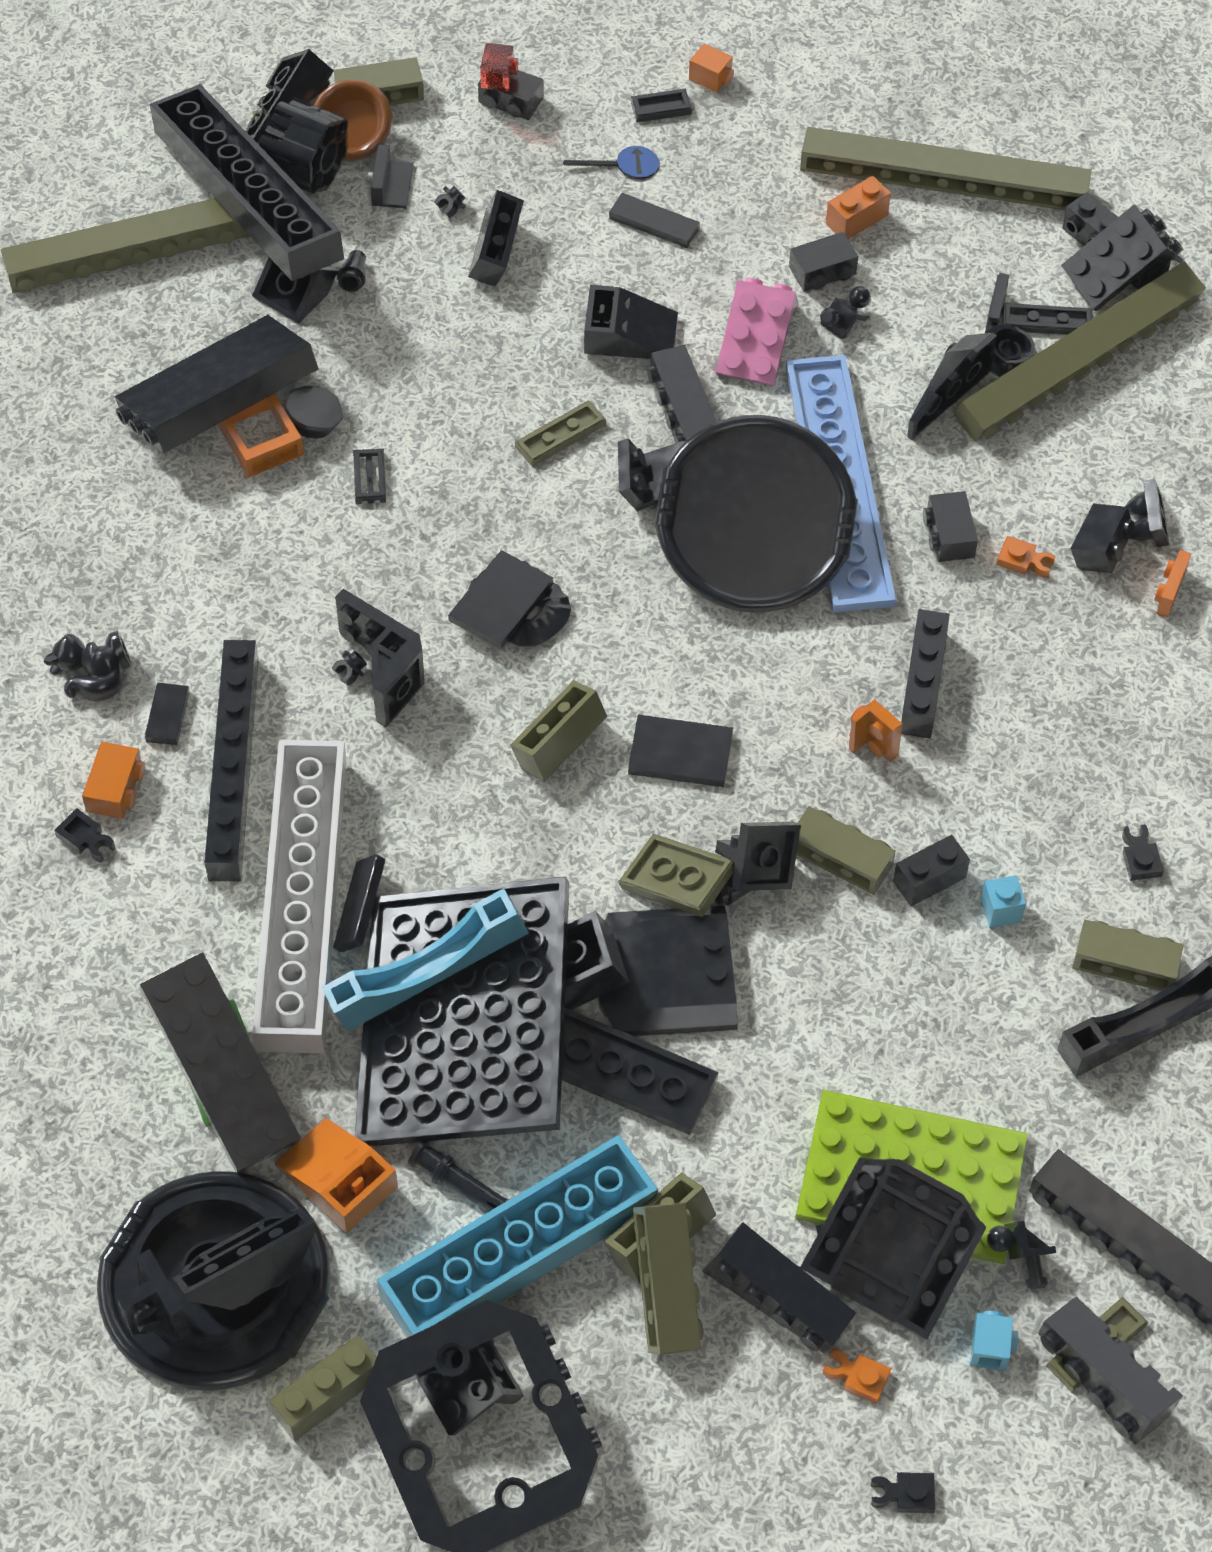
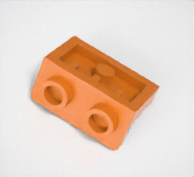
M875 699L866 706L861 705L851 716L849 750L854 753L864 744L868 743V747L873 754L878 757L883 756L891 762L899 756L902 722Z

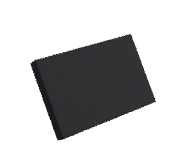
M500 550L448 614V619L451 623L502 649L552 587L554 579L548 574Z
M638 714L628 774L724 787L733 727Z

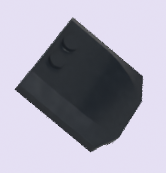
M725 905L710 906L703 917L678 908L611 912L607 914L605 921L613 929L629 983L598 997L600 1011L604 1017H607L615 1029L632 1036L737 1030V1001Z
M859 1157L800 1268L815 1280L912 1334L927 1340L985 1232L986 1226L979 1220L962 1193L900 1159H867Z

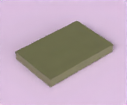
M652 834L618 883L626 891L703 917L734 873L735 861Z

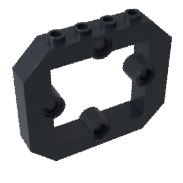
M486 1300L378 1352L360 1403L420 1541L449 1552H492L582 1509L600 1459L597 1449L603 1447L594 1426L586 1428L581 1415L586 1413L587 1410L579 1392L571 1394L567 1386L566 1380L572 1377L563 1357L556 1360L550 1347L555 1345L556 1342L548 1324L540 1326L535 1317ZM511 1335L534 1385L532 1389L533 1403L540 1412L548 1416L571 1469L534 1487H530L528 1483L520 1478H506L499 1483L495 1490L494 1498L496 1505L450 1526L428 1477L435 1468V1453L425 1443L412 1440L391 1391L435 1370H438L448 1379L456 1380L463 1378L472 1368L473 1352ZM451 1350H459L463 1355V1361L456 1369H448L444 1365V1357ZM548 1386H556L561 1390V1399L556 1405L547 1406L542 1402V1392ZM413 1450H422L425 1455L423 1467L415 1471L410 1470L406 1463L408 1454ZM514 1486L520 1487L524 1492L523 1503L516 1508L508 1507L504 1500L506 1491Z

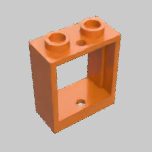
M275 393L218 424L219 429L248 478L304 455L302 437ZM270 409L285 434L247 449L233 424Z

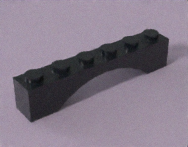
M1212 956L1205 959L1180 980L1149 999L1113 1014L1091 1017L1063 1031L1057 1051L1074 1076L1078 1077L1211 1009Z

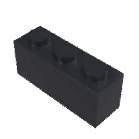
M496 190L485 210L468 274L469 278L496 287L507 268L524 200Z

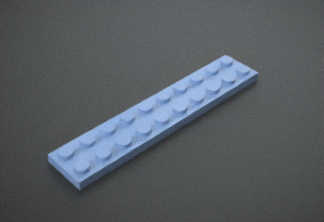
M846 355L786 360V372L796 423L818 435L834 450L846 467L855 490L856 498L858 499L849 559L846 560L838 574L828 584L833 613L895 607L896 597Z

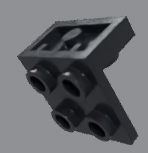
M629 438L618 441L619 492L635 510L658 504L663 468L667 466L676 451L686 441H681L645 454Z
M494 1343L472 1353V1368L463 1378L456 1380L448 1379L438 1370H435L417 1379L447 1434L450 1436L458 1434L495 1403L514 1404L524 1397ZM451 1350L444 1357V1365L448 1369L458 1368L463 1361L462 1352L459 1350Z

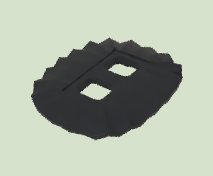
M478 577L471 580L469 589L478 579ZM554 583L536 605L541 611L532 619H525L509 639V643L519 647H535L551 639L566 625L571 613L569 597L562 592L558 584Z

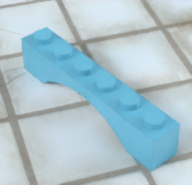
M503 888L474 904L453 929L423 950L384 966L351 971L322 988L334 1014L348 1032L528 934V931Z

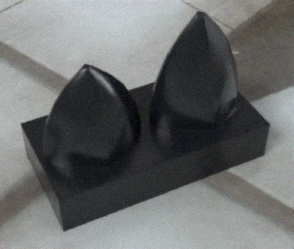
M1155 478L1143 481L1144 491L1135 495L1125 505L1130 513L1138 515L1148 514V516L1134 522L1135 532L1131 539L1140 541L1154 539L1157 547L1168 546L1169 538L1162 493Z

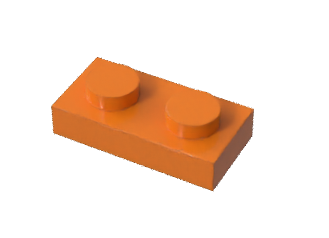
M1179 550L1175 561L1169 559L1163 576L1168 579L1166 585L1159 584L1154 601L1159 602L1156 614L1169 617L1192 553Z

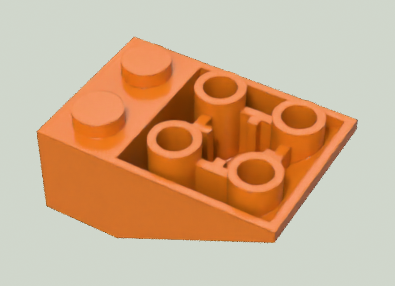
M327 1118L321 1121L274 1163L285 1176L346 1234L398 1188L396 1170L371 1146Z

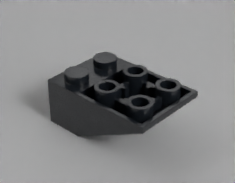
M590 285L584 328V354L651 359L652 352L675 347L678 312L621 287Z

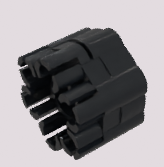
M296 98L289 102V104L282 101L279 102L275 110L291 119L273 113L271 124L286 132L268 126L265 134L279 139L281 142L262 135L259 146L301 190L310 194L323 190L326 191L334 181L348 151V120Z

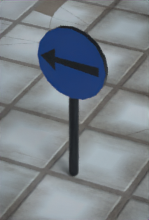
M631 146L623 149L618 154L617 160H564L563 165L618 166L619 170L630 178L646 179L656 173L659 167V160L652 150L641 146Z

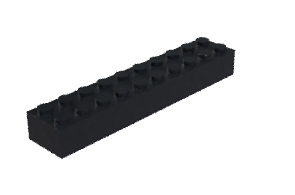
M201 84L150 104L154 132L291 281L303 278L308 274L344 259L339 228Z

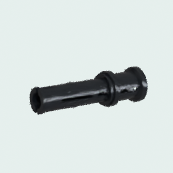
M422 1140L409 1157L408 1166L411 1168L418 1167L430 1175L432 1182L442 1185L445 1183L487 1212L509 1200L457 1167L456 1161L452 1156H444L432 1148L429 1141Z

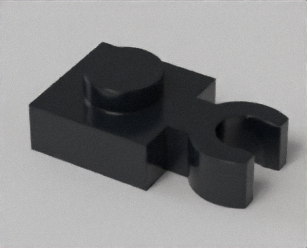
M78 808L54 830L56 837L77 853L81 854L86 848L89 849L91 857L99 863L104 861L102 853L98 851L100 847L105 846L112 851L116 849L113 839L108 835L101 834L103 832L101 825Z
M1145 824L1140 826L1139 832L1141 836L1138 837L1131 835L1129 827L1125 826L1122 839L1129 847H1124L1122 854L1130 881L1162 877L1164 870L1156 843L1146 844L1149 834L1147 826Z
M897 1472L896 1483H891L882 1476L871 1478V1487H881L885 1491L883 1497H872V1506L881 1508L887 1506L890 1502H897V1512L935 1513L934 1473Z

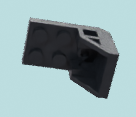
M342 589L335 596L339 632L346 641L359 643L371 655L376 722L387 727L425 684L420 634L347 590Z

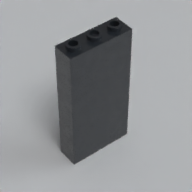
M266 315L114 396L118 405L116 414L123 425L128 424L137 436H143L149 446L154 445L162 453H166L319 370L311 344L270 315Z

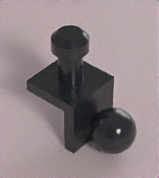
M858 286L851 290L849 300L835 298L831 306L821 312L820 323L839 338L844 339L856 320L866 321L870 317L861 310V308L868 306L871 301L870 291L866 287Z
M1025 1221L1004 1224V1226L998 1225L990 1229L987 1234L989 1247L995 1252H1005L1008 1250L1010 1260L1026 1258L1029 1279H1026L1027 1287L1031 1290L1045 1288L1048 1285L1047 1276L1043 1277L1040 1256L1056 1253V1247H1049L1025 1227Z

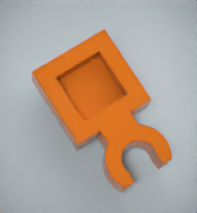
M1007 536L997 558L996 565L1025 575L1028 568H1030L1037 575L1048 577L1051 568L1043 566L1042 563L1053 565L1056 556L1049 552L1035 553L1037 545Z
M832 1349L830 1358L837 1360L841 1366L837 1369H832L825 1365L822 1372L823 1375L833 1380L846 1379L844 1390L877 1404L892 1368L860 1354L857 1355L855 1362H851L844 1352Z

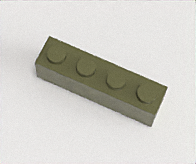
M686 1203L634 1207L633 1215L648 1353L663 1355L701 1349L700 1340L703 1339L704 1329L697 1314L700 1292L693 1276L696 1255L694 1248L690 1246L689 1231L692 1228L691 1214L686 1209Z

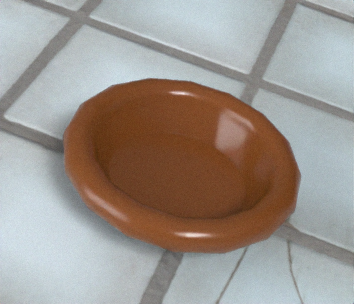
M346 79L334 83L320 93L314 103V106L348 120V151L344 161L354 162L370 157L377 151L378 144L383 145L390 134L393 115L389 100L378 87L365 80Z

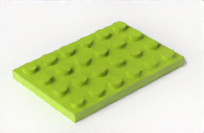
M822 1090L795 1219L824 1224L859 1157L867 1159H900L965 1196L972 1210L986 1226V1230L971 1257L1004 1264L1007 1251H993L987 1243V1234L995 1226H1004V1224L1012 1223L1028 1133Z

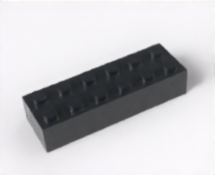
M202 952L141 983L140 991L235 1172L240 1173L299 1142L301 1137L204 953Z

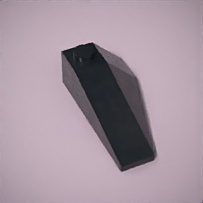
M310 49L282 57L266 84V87L271 90L261 97L257 104L259 107H262L261 111L255 114L259 118L256 122L255 116L251 118L246 132L255 142H259L262 135L266 136L265 130L268 126L276 128L271 124L273 113L289 118L275 110L279 102L282 101L289 104V102L296 98L308 103L330 85L329 78L334 72L333 69Z
M994 333L966 335L958 343L954 342L947 348L939 367L909 420L907 437L910 440H913L990 373L997 335Z

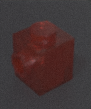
M494 43L485 44L480 66L481 88L509 91L512 75L517 76L519 58H514V46Z

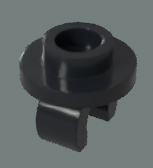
M445 186L443 190L446 194L439 195L434 203L439 208L449 203L443 213L448 217H453L457 213L458 205L462 209L466 207L463 203L466 197L455 186L451 189Z
M345 650L342 653L344 660H338L332 666L333 671L338 674L347 668L346 675L341 678V681L346 685L353 684L358 675L364 677L367 674L364 668L367 662L356 651L350 653Z

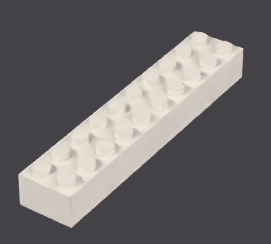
M279 740L252 1031L256 1052L325 1054L328 999L322 987L330 983L347 765L344 741Z

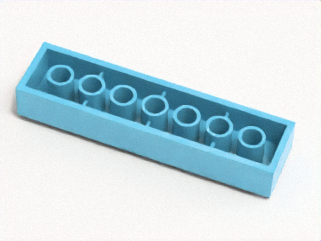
M617 1135L377 1279L379 1296L406 1337L412 1336L486 1300L499 1303L614 1233L633 1216V1208L643 1207L658 1193V1188L620 1135Z

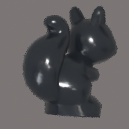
M118 630L109 633L104 646H97L95 642H89L85 647L84 643L77 636L66 634L54 644L52 653L48 654L43 661L47 666H51L50 673L53 675L62 671H76L83 667L87 671L88 676L77 675L71 677L64 685V692L69 698H74L76 693L79 692L88 700L96 702L114 697L122 687L124 670L132 667L127 648Z

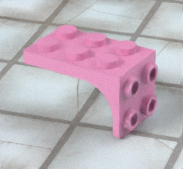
M746 278L745 281L737 280L716 374L775 386L793 311L797 310L799 305L796 292L792 291L790 286L775 284L774 287L765 286L763 281L755 278Z

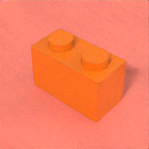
M874 176L867 178L828 201L826 225L835 234L844 231L848 239L888 216L891 192Z
M101 741L82 794L86 812L124 819L127 808L132 809L135 803L136 790L134 788L136 782L142 781L145 773V762L141 760L139 748Z

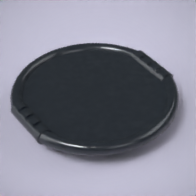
M743 415L721 420L707 426L688 439L676 451L667 466L663 468L654 527L656 528L660 547L666 560L678 577L694 592L712 603L728 609L753 613L771 612L789 608L806 601L826 587L838 574L850 556L858 499L856 498L855 490L846 467L834 450L818 435L795 422L767 415Z
M232 1171L201 1172L172 1180L156 1188L139 1201H135L99 1258L97 1299L104 1326L111 1340L128 1361L142 1372L156 1380L184 1389L205 1391L230 1389L254 1382L274 1372L291 1358H295L329 1300V1256L324 1238L315 1220L306 1208L287 1191L272 1182L245 1173ZM302 1207L315 1223L317 1229L298 1273L287 1279L282 1285L271 1288L255 1297L246 1305L229 1310L187 1301L174 1283L173 1277L181 1273L185 1266L197 1255L262 1219L281 1213H290L293 1209ZM149 1249L161 1267L186 1314L192 1336L178 1343L166 1320L161 1321L160 1325L152 1332L147 1334L139 1333L132 1337L125 1324L117 1297L145 1283L137 1256Z

